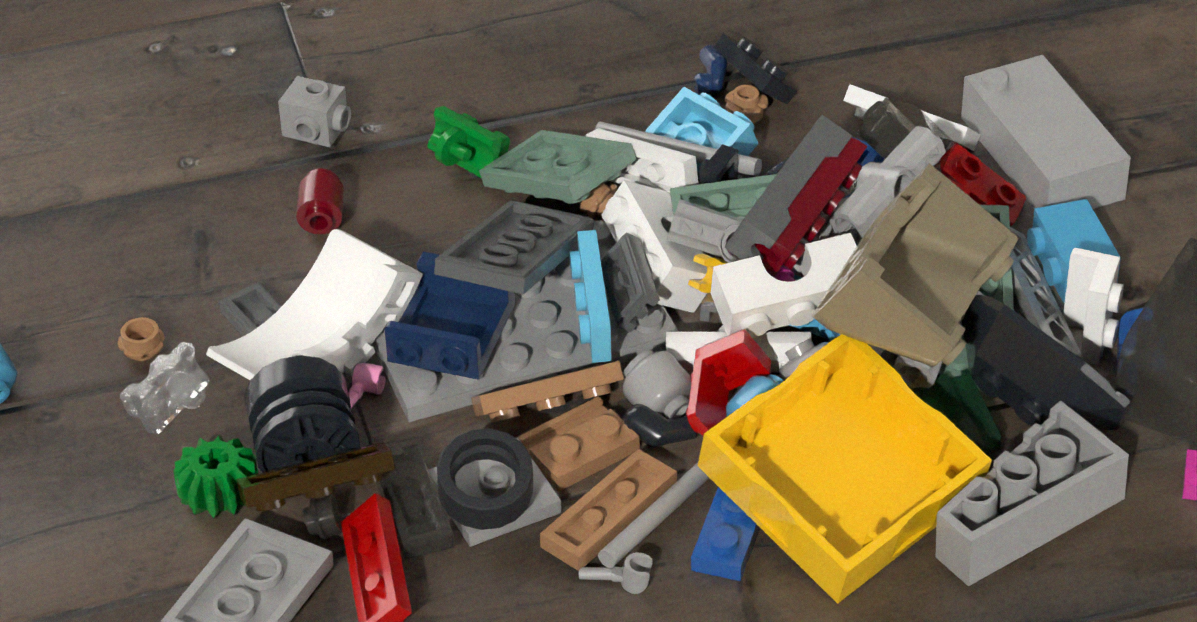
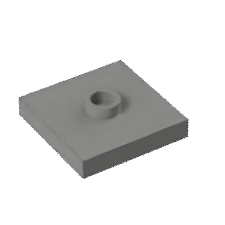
M489 459L476 460L464 465L456 473L455 482L457 488L468 496L480 499L496 498L507 493L514 486L515 473L501 462ZM533 459V494L528 508L516 521L497 529L479 530L461 525L453 519L470 547L561 513L560 498ZM437 467L428 470V479L439 497Z

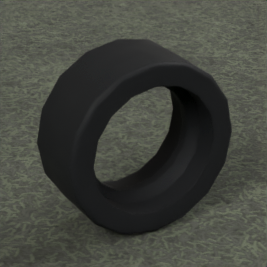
M489 428L470 430L455 437L442 450L437 464L439 501L450 517L467 527L479 530L497 529L512 523L528 508L533 494L532 457L522 442L506 432ZM489 459L501 462L515 473L514 486L507 493L496 498L480 499L468 496L457 488L455 482L456 473L464 465L476 460Z

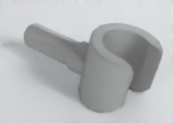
M635 552L626 557L623 567H582L579 570V579L621 582L623 589L627 592L639 594L648 586L652 558L647 554Z

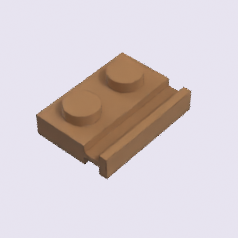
M599 396L518 436L547 481L558 492L630 456L637 449H640L639 436L632 429H629L612 409L607 410Z

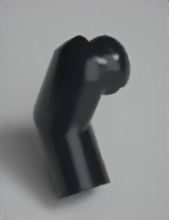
M643 404L629 407L623 415L624 424L639 436V440L650 447L696 438V432L691 428L687 416L666 419Z

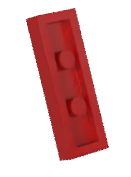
M375 493L341 521L358 621L403 622L405 618L412 614L391 503L386 498Z

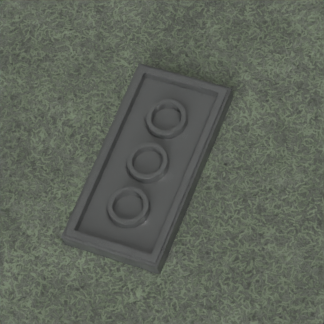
M510 200L435 258L434 274L524 295L567 258L569 251H575L578 248L577 231L593 230L594 220L590 217Z

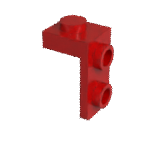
M956 142L934 167L945 177L972 188L970 197L979 205L1009 206L1011 227L1016 222L1026 201L1025 195L981 162L978 157L968 152Z
M745 329L696 349L686 415L691 428L702 436L726 418L729 390L744 385L753 376H766L770 374L771 359Z

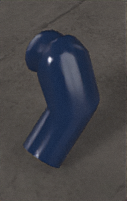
M708 45L701 50L699 55L700 61L707 69V73H697L695 75L694 81H696L697 86H694L698 95L704 92L714 97L723 90L728 62L713 45Z

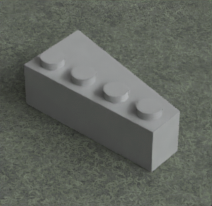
M1060 400L1050 409V416L1043 424L1035 423L1023 434V442L1011 453L1004 451L994 460L993 469L983 478L977 476L937 512L935 557L966 585L970 586L1124 500L1129 454Z

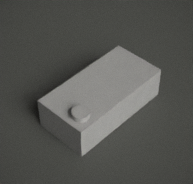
M1044 55L987 69L964 77L962 120L970 129L980 134L979 141L1018 190L1025 195L1026 200L1033 208L1087 199L1092 209L1125 200L1131 157Z

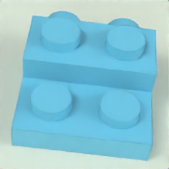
M686 87L679 91L645 131L719 149L723 144L738 149V154L748 156L759 144L753 132L755 126L744 114L738 111H734L732 114L721 108L720 104L707 93L702 92L698 95ZM696 163L697 172L699 171V168L701 166L700 163Z

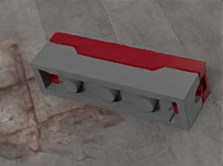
M821 115L742 220L724 248L741 260L760 255L766 271L772 277H775L782 265L791 270L805 251V245L800 240L804 238L811 243L826 222V219L819 214L822 211L830 216L846 194L839 189V186L841 185L849 190L863 167L857 161L868 146L858 139L852 138L851 134L824 115Z

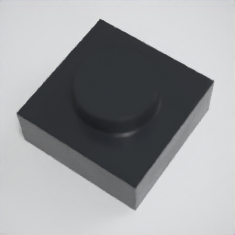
M722 144L710 159H705L702 162L698 171V183L705 184L738 179L739 150Z

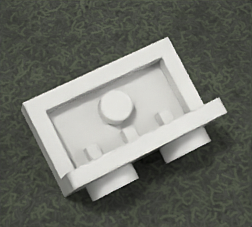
M1074 248L1069 261L1063 316L1067 325L1084 329L1081 347L1082 360L1086 363L1099 365L1104 347L1113 348L1118 331L1119 320L1112 319L1113 312L1118 313L1124 288L1123 284L1117 283L1120 257Z

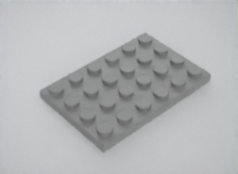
M604 220L595 221L593 230L597 232L601 260L616 244ZM568 256L524 295L515 293L513 310L479 380L387 362L385 327L374 340L372 346L408 422H413L473 405L471 397L619 361L620 364L632 361L636 356L648 350L654 353L666 351V332L679 331L663 305L656 304L652 306L648 303L645 304L648 314L643 319L634 317L637 326L632 332L618 327L605 287L611 326V361L592 363L590 344L580 343L578 315H585V311H576L574 283L581 281L580 279L572 280L570 258ZM624 287V288H625V291H626V294H627V297H628V300H629V302H630V299H629V296H628L626 287Z

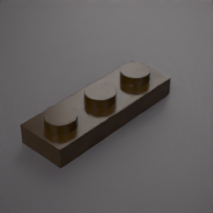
M383 442L331 456L236 479L240 498L247 508L255 506L256 511H268L284 506L286 504L285 498L303 493L305 498L309 499L323 497L335 491L334 485L353 481L356 486L376 483L384 478V472L395 470L391 449Z

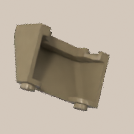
M929 163L871 224L815 309L812 317L826 329L931 367L936 366L941 361L948 366L966 345V342L961 338L965 331V328L960 324L962 317L980 287L989 278L997 282L1012 266L1014 259L1009 254L1019 238Z

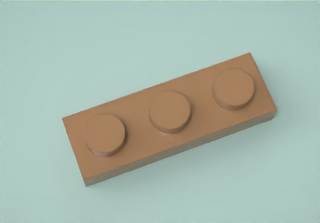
M616 361L471 397L475 416L489 414L491 423L520 416L517 406L536 402L537 410L541 411L566 404L565 394L582 390L583 398L588 399L612 393L610 383L624 380L620 362Z
M637 449L540 533V547L579 571L677 481V471L642 450Z

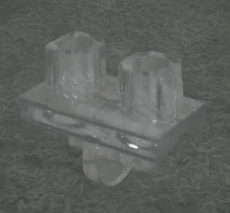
M181 342L169 355L160 354L150 364L149 375L140 384L128 385L120 393V398L129 416L141 418L147 433L159 434L184 408L196 409L203 403L206 397L204 387L210 380L196 362L193 344Z

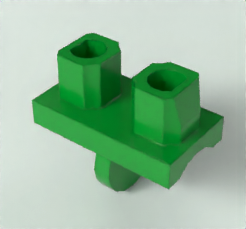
M445 106L435 108V128L428 140L427 148L435 152V158L445 166L457 164L481 178L479 170L508 152L510 138L499 131L491 132L478 124L476 118L466 113L458 114Z

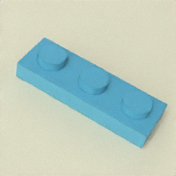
M596 230L577 231L578 251H569L572 280L580 279L581 281L574 283L576 311H585V315H578L580 343L590 344L592 363L610 362L611 326Z

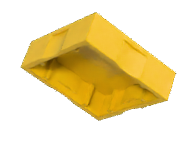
M840 334L800 363L796 370L781 384L767 392L756 395L704 433L698 467L838 604L936 528L937 512L977 476L982 478L986 476L992 459L941 412L935 410L916 396L900 374L867 343Z

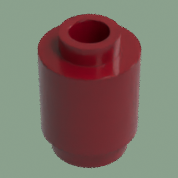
M323 168L314 169L307 173L299 184L296 219L305 231L312 234H328L332 230L337 229L342 221L344 187L338 176L331 170Z

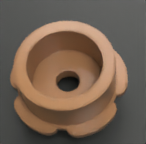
M752 85L738 86L725 97L728 112L733 114L734 111H738L749 118L752 123L758 122L763 117V109L768 105L766 95H760L759 90Z
M604 182L590 191V195L586 199L582 200L580 211L588 215L594 222L599 218L604 220L601 214L605 210L609 199L618 190V187L615 184L608 186Z
M143 317L135 318L122 326L121 336L118 339V348L124 351L125 356L137 361L149 360L163 349L165 336L154 320Z

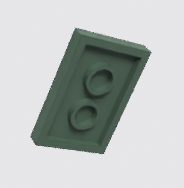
M541 130L479 170L484 187L501 189L507 193L518 192L534 195L535 198L558 199L572 204L586 199L590 195V191L601 183L611 181L620 176L621 170L637 159L632 143Z

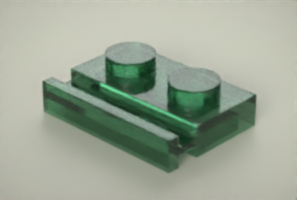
M968 369L961 370V376L949 378L947 373L937 375L934 384L930 388H912L908 386L922 401L947 417L979 448L991 446L993 451L1000 449L1001 434Z

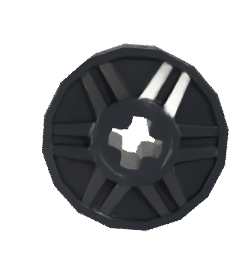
M303 355L282 358L263 367L249 381L244 399L258 468L262 473L360 448L359 434L355 425L354 414L351 410L346 381L338 368L332 363L319 357Z

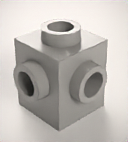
M297 76L278 101L281 130L284 137L331 147L338 135L346 131L351 120V108L347 106L345 87L321 80Z

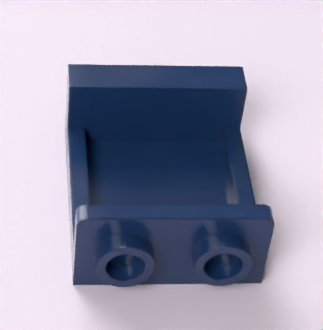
M423 252L417 262V271L423 273L411 301L400 322L389 321L384 329L387 362L479 380L513 310L515 293L435 275V258L439 254Z

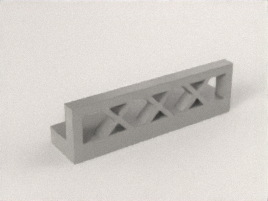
M1010 227V231L1019 238L1011 251V257L1014 259L1012 264L1014 311L1080 359H1083L1041 268L1028 246L1025 235Z

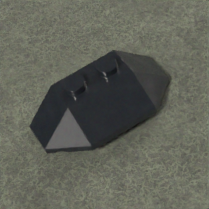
M978 290L964 314L962 326L965 328L964 340L966 342L970 377L975 380L979 389L990 397H998L1014 409L1017 416L1023 422L1030 426H1033L1035 423L1043 424L1050 416V409L1061 400L1097 430H1118L1124 422L1131 401L1119 391H1114L1104 377L1074 353L1007 305L990 296L983 295Z

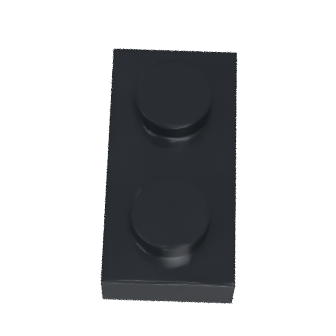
M723 33L713 46L763 93L788 104L797 92L785 80L788 72L769 58L764 61L760 57L763 50L750 39L742 36L737 41Z

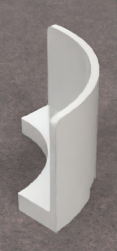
M334 229L330 232L320 255L305 279L275 314L255 330L237 340L218 346H210L206 355L249 380L263 367L279 359L299 355L322 358L335 365L341 374L345 372L352 376L355 366L359 363H366L375 353L374 347L371 344L389 321L398 322L417 289L423 273L343 230Z

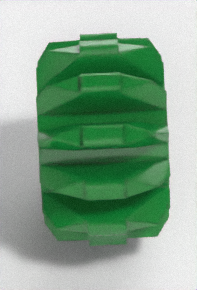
M219 434L214 441L210 442L199 438L196 448L183 447L181 459L175 461L173 473L177 496L181 499V503L189 505L194 515L208 510L214 519L220 511H228L235 515L237 505L246 506L240 498L236 479L259 474V470L257 469L256 457L252 452V448L244 447L239 438L225 442Z

